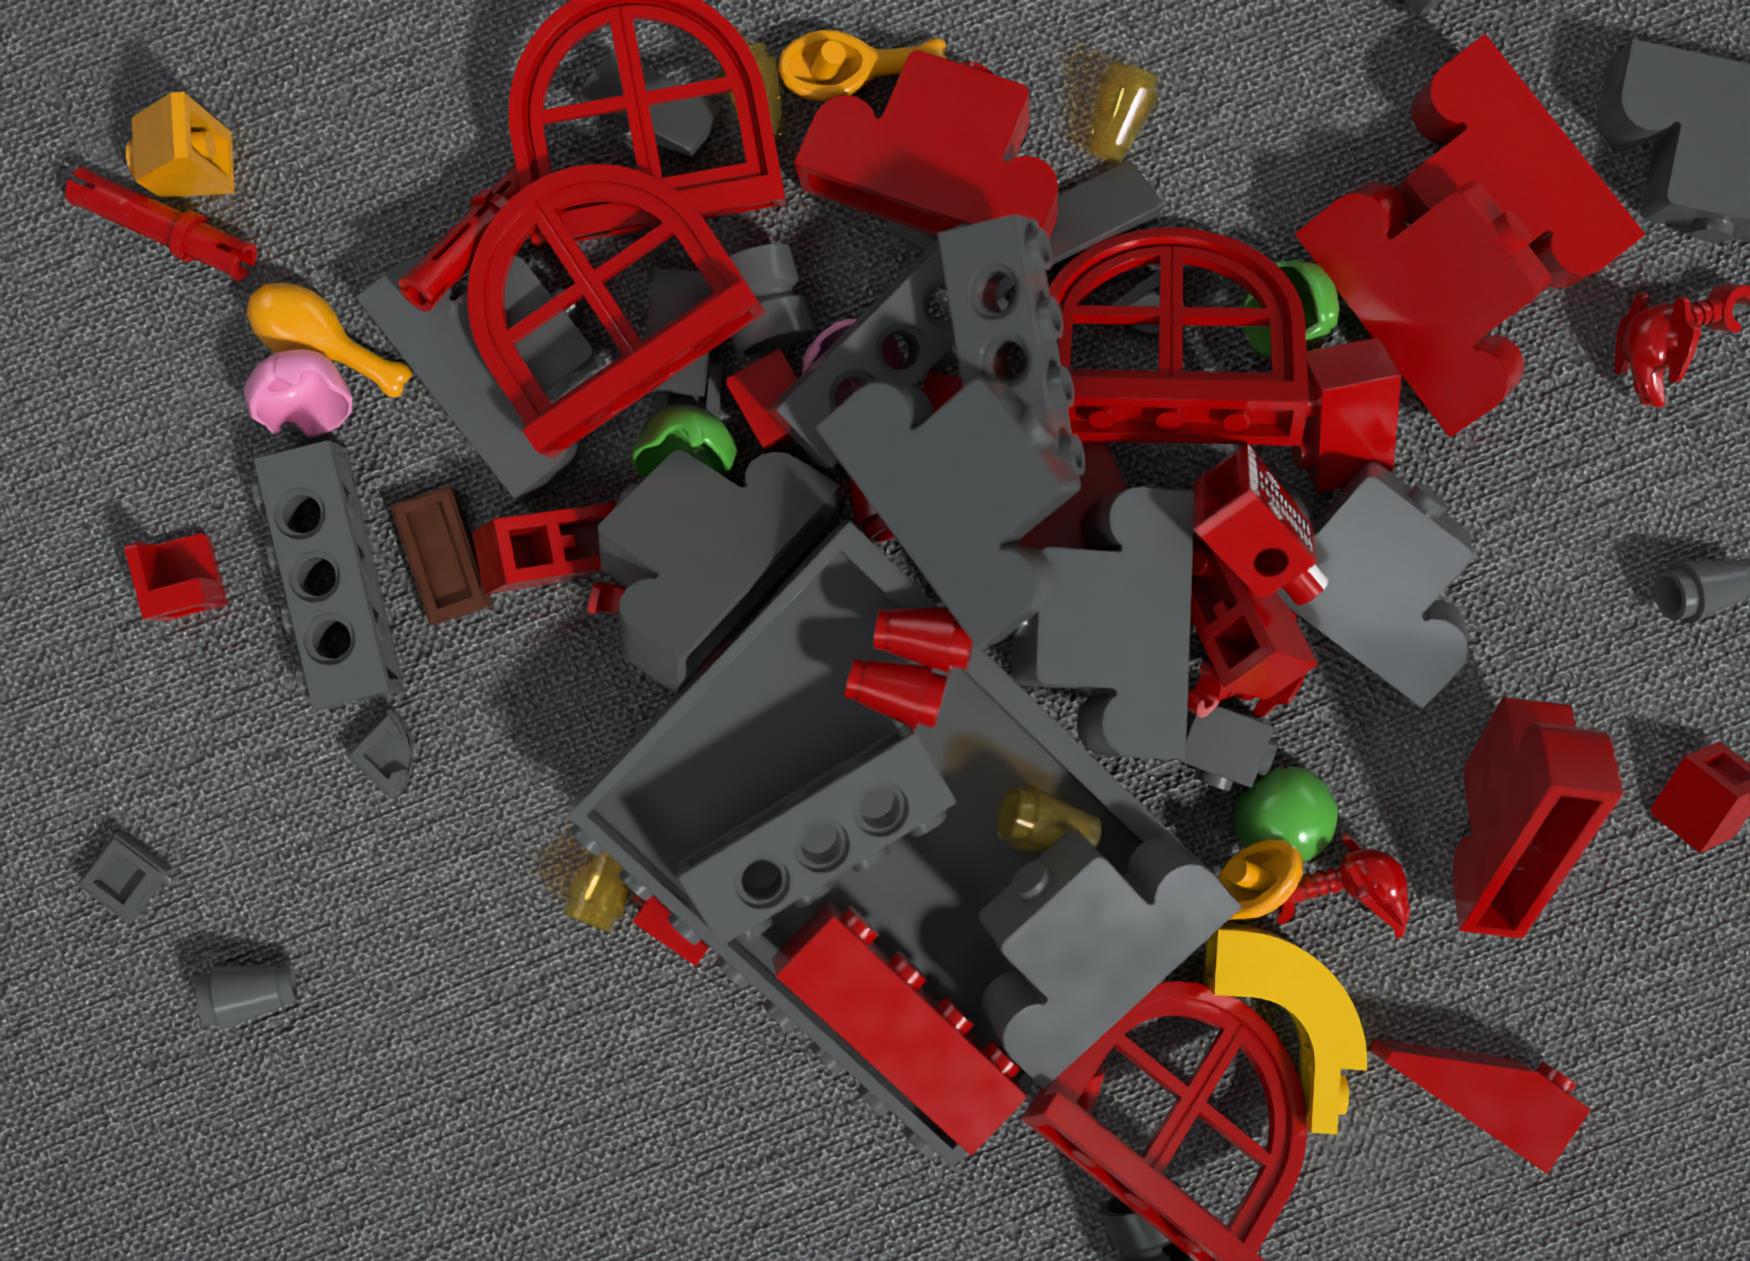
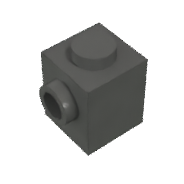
M1221 703L1203 718H1199L1187 710L1186 760L1178 761L1196 767L1197 769L1193 777L1211 786L1230 791L1234 781L1252 788L1256 775H1266L1274 760L1278 741L1271 737L1275 727L1264 719L1255 718L1251 714Z

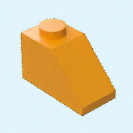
M171 92L132 117L133 140L127 142L126 160L129 171L135 178V182L159 198L235 193L232 132L185 92Z

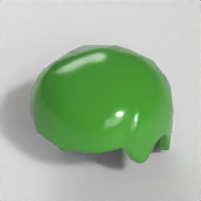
M1298 259L1275 262L1292 282L1300 297L1304 309L1307 351L1319 349L1332 336L1333 329L1338 322L1340 307L1335 284L1321 265ZM1246 290L1242 308H1261L1255 298ZM1244 326L1245 336L1255 353L1271 359L1269 327Z
M675 404L660 408L647 419L633 448L631 462L639 474L646 478L673 451L683 450L722 476H728L731 472L737 449L733 437L717 416L702 408Z
M1294 766L1286 768L1277 767L1268 771L1264 776L1260 775L1253 783L1252 788L1249 787L1237 797L1234 805V832L1244 848L1268 839L1286 840L1300 852L1303 862H1306L1318 856L1334 838L1337 827L1338 805L1325 782L1306 768Z

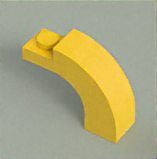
M1224 923L1205 941L1203 985H1207L1214 995L1261 998L1284 1007L1293 1020L1299 1037V1079L1305 1098L1307 1129L1311 1133L1337 1135L1338 1116L1346 1114L1349 1104L1348 1081L1345 1075H1341V1069L1367 1070L1365 1036L1353 1002L1337 978L1320 961L1280 935L1262 928L1239 923Z

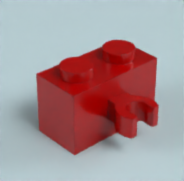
M1379 337L1307 351L1309 404L1301 446H1290L1296 468L1298 470H1306L1317 493L1346 488L1364 465L1371 461L1381 464L1393 474L1402 375Z

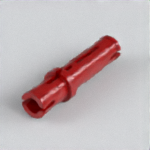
M516 163L490 189L480 190L470 201V210L427 252L417 265H414L407 274L400 278L398 285L401 288L399 290L412 306L421 311L430 312L444 294L471 268L475 251L489 223L498 211L514 195L521 191Z
M85 166L77 168L72 173L74 177L86 182L85 186L70 179L66 184L65 198L69 204L84 208L169 247L170 253L174 257L186 263L192 262L195 259L228 274L237 281L244 280L250 273L247 269L239 266V262L245 263L252 268L254 267L257 258V247L254 243L241 240L211 226L209 220L198 212L191 210L182 213L101 176Z

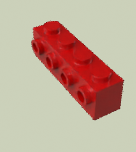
M827 900L772 957L776 977L972 1156L1028 1098L1015 1076L1022 1068L996 1041L992 1040L984 1047L968 1031L975 1025L974 1022L949 997L945 996L937 1003L925 992L921 986L927 981L926 977L907 957L898 951L890 959L873 943L879 936L878 932L860 913L850 906L842 914Z

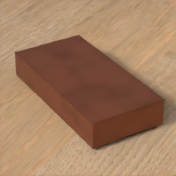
M449 485L390 505L429 625L436 626L494 606L491 594L484 595L475 546L455 487Z

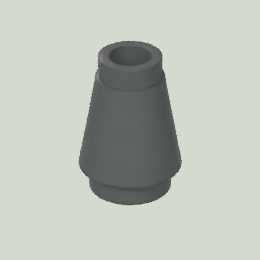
M1750 560L1676 561L1671 563L1667 570L1660 572L1655 578L1654 596L1658 608L1670 620L1694 623L1750 596Z
M293 965L213 966L211 973L198 975L196 978L195 995L198 1014L203 1026L218 1024L220 1029L224 1030L284 1007L286 1004L296 1003L298 1001V985Z

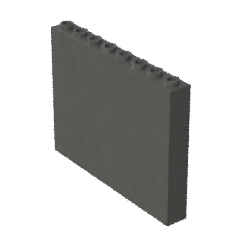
M842 520L729 638L678 695L676 694L570 804L567 817L575 824L569 830L575 839L595 856H599L603 851H606L623 867L619 872L620 878L636 895L645 901H648L654 895L672 912L667 917L668 921L687 941L696 945L702 939L720 955L715 960L717 966L733 983L740 988H744L750 982L767 998L763 1003V1007L779 1025L790 1032L797 1025L814 1041L810 1045L811 1051L830 1071L838 1074L844 1068L861 1084L856 1090L875 1112L884 1117L891 1111L907 1126L902 1130L903 1134L920 1153L927 1158H931L936 1152L954 1167L967 1152L781 982L775 975L772 957L827 900L842 914L851 906L878 932L879 936L873 943L890 959L899 951L922 972L927 979L921 986L925 992L937 1003L945 996L949 997L969 1016L975 1024L968 1031L984 1047L992 1040L1003 1047L982 1014L981 1000L984 991L994 979L1004 973L1020 972V970L1002 953L979 920L980 912L1013 882L1015 875L1022 867L1036 861L1071 829L1079 830L1120 875L1128 873L1127 866L1131 855L1139 845L1147 840L1165 836L1172 837L1178 842L1180 841L1033 698L1015 683L982 649H978L973 642L968 670L951 668V672L948 674L933 668L932 672L948 676L934 728L918 724L916 731L913 730L957 801L956 804L944 810L947 818L936 828L923 835L913 837L908 832L887 845L889 849L888 855L872 867L860 872H855L851 867L829 881L831 884L830 890L815 902L801 908L796 907L795 903H792L772 915L773 924L756 938L745 943H738L735 938L720 947L679 881L677 862L903 726V724L857 703V700L844 697L854 658L865 661L876 660L920 664L888 653L887 650L874 649V634L880 608L893 610L938 607L850 521ZM876 788L869 791L860 803V813L868 818H879L885 815L893 805V792L886 788ZM827 824L811 826L802 836L801 847L812 853H821L828 850L835 842L836 829ZM768 860L754 861L745 868L742 880L754 888L766 887L777 878L779 867ZM1023 1069L1015 1075L1024 1091L1035 1082Z

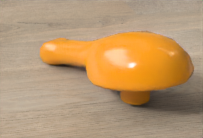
M819 30L794 39L780 53L777 72L786 89L802 99L814 102H827L834 97L842 95L851 96L878 77L901 74L907 57L912 51L920 50L948 59L945 55L946 42L941 38L929 39L918 46L877 49L845 32Z
M277 282L264 284L249 296L246 317L251 329L264 346L274 353L294 349H308L323 353L331 361L344 364L374 381L382 393L390 398L400 397L404 390V383L408 382L413 376L408 365L398 361L386 360L352 340L346 334L335 311L327 300L311 289L297 284Z
M1268 839L1254 843L1240 850L1223 867L1218 879L1242 907L1229 920L1256 918L1270 913L1286 902L1295 891L1303 875V857L1288 841Z

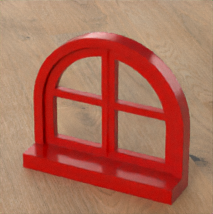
M571 0L556 10L529 40L515 69L509 97V129L521 190L539 178L553 173L544 125L627 110L637 169L658 178L682 194L696 208L704 220L787 205L767 94L758 64L739 32L723 15L704 1ZM634 20L661 22L691 35L714 55L727 77L647 91ZM610 25L623 96L545 109L550 82L562 59L584 37L602 27ZM733 91L746 163L663 178L650 106ZM614 202L583 203L558 212V215L577 243L651 230L662 224L658 219L643 210ZM538 227L530 234L533 245L541 249L551 247Z
M588 164L555 171L539 178L514 195L498 211L481 237L473 257L468 281L469 321L480 355L527 426L522 431L534 450L552 459L767 313L706 221L682 194L652 175L636 169L609 164ZM614 202L643 210L658 219L662 224L594 269L558 215V212L583 203ZM538 227L575 284L509 328L505 311V290L509 270L521 245ZM675 235L714 293L642 341L604 283ZM585 297L623 355L555 402H552L515 344Z
M1175 227L1144 229L1124 233L1093 245L1072 259L1052 281L1048 288L1049 295L1058 302L1063 319V334L1061 338L1057 339L1061 366H1065L1068 369L1074 388V402L1071 407H1068L1072 435L1076 434L1080 441L1240 445L1248 442L1249 445L1301 446L1309 404L1304 309L1292 282L1264 254L1238 240L1209 231ZM1160 264L1159 306L1081 305L1095 288L1108 279L1134 268ZM1183 264L1205 268L1230 278L1246 289L1261 308L1183 307ZM1073 324L1159 325L1158 371L1070 369ZM1183 325L1269 327L1271 373L1182 371Z
M1183 981L1159 983L1045 1089L1041 1087L1020 1118L1194 1261H1265L1257 1255V1252L1294 1189L1303 1165L1307 1142V1112L1301 1082L1292 1059L1276 1033L1265 1020L1239 999L1233 996L1214 995L1207 985ZM1164 1016L1195 1019L1219 1030L1186 1085L1126 1037L1125 1034L1147 1020ZM1113 1047L1177 1098L1141 1156L1076 1104ZM1239 1048L1253 1065L1266 1097L1269 1115L1266 1150L1206 1102ZM1197 1116L1260 1166L1256 1177L1227 1226L1162 1174Z

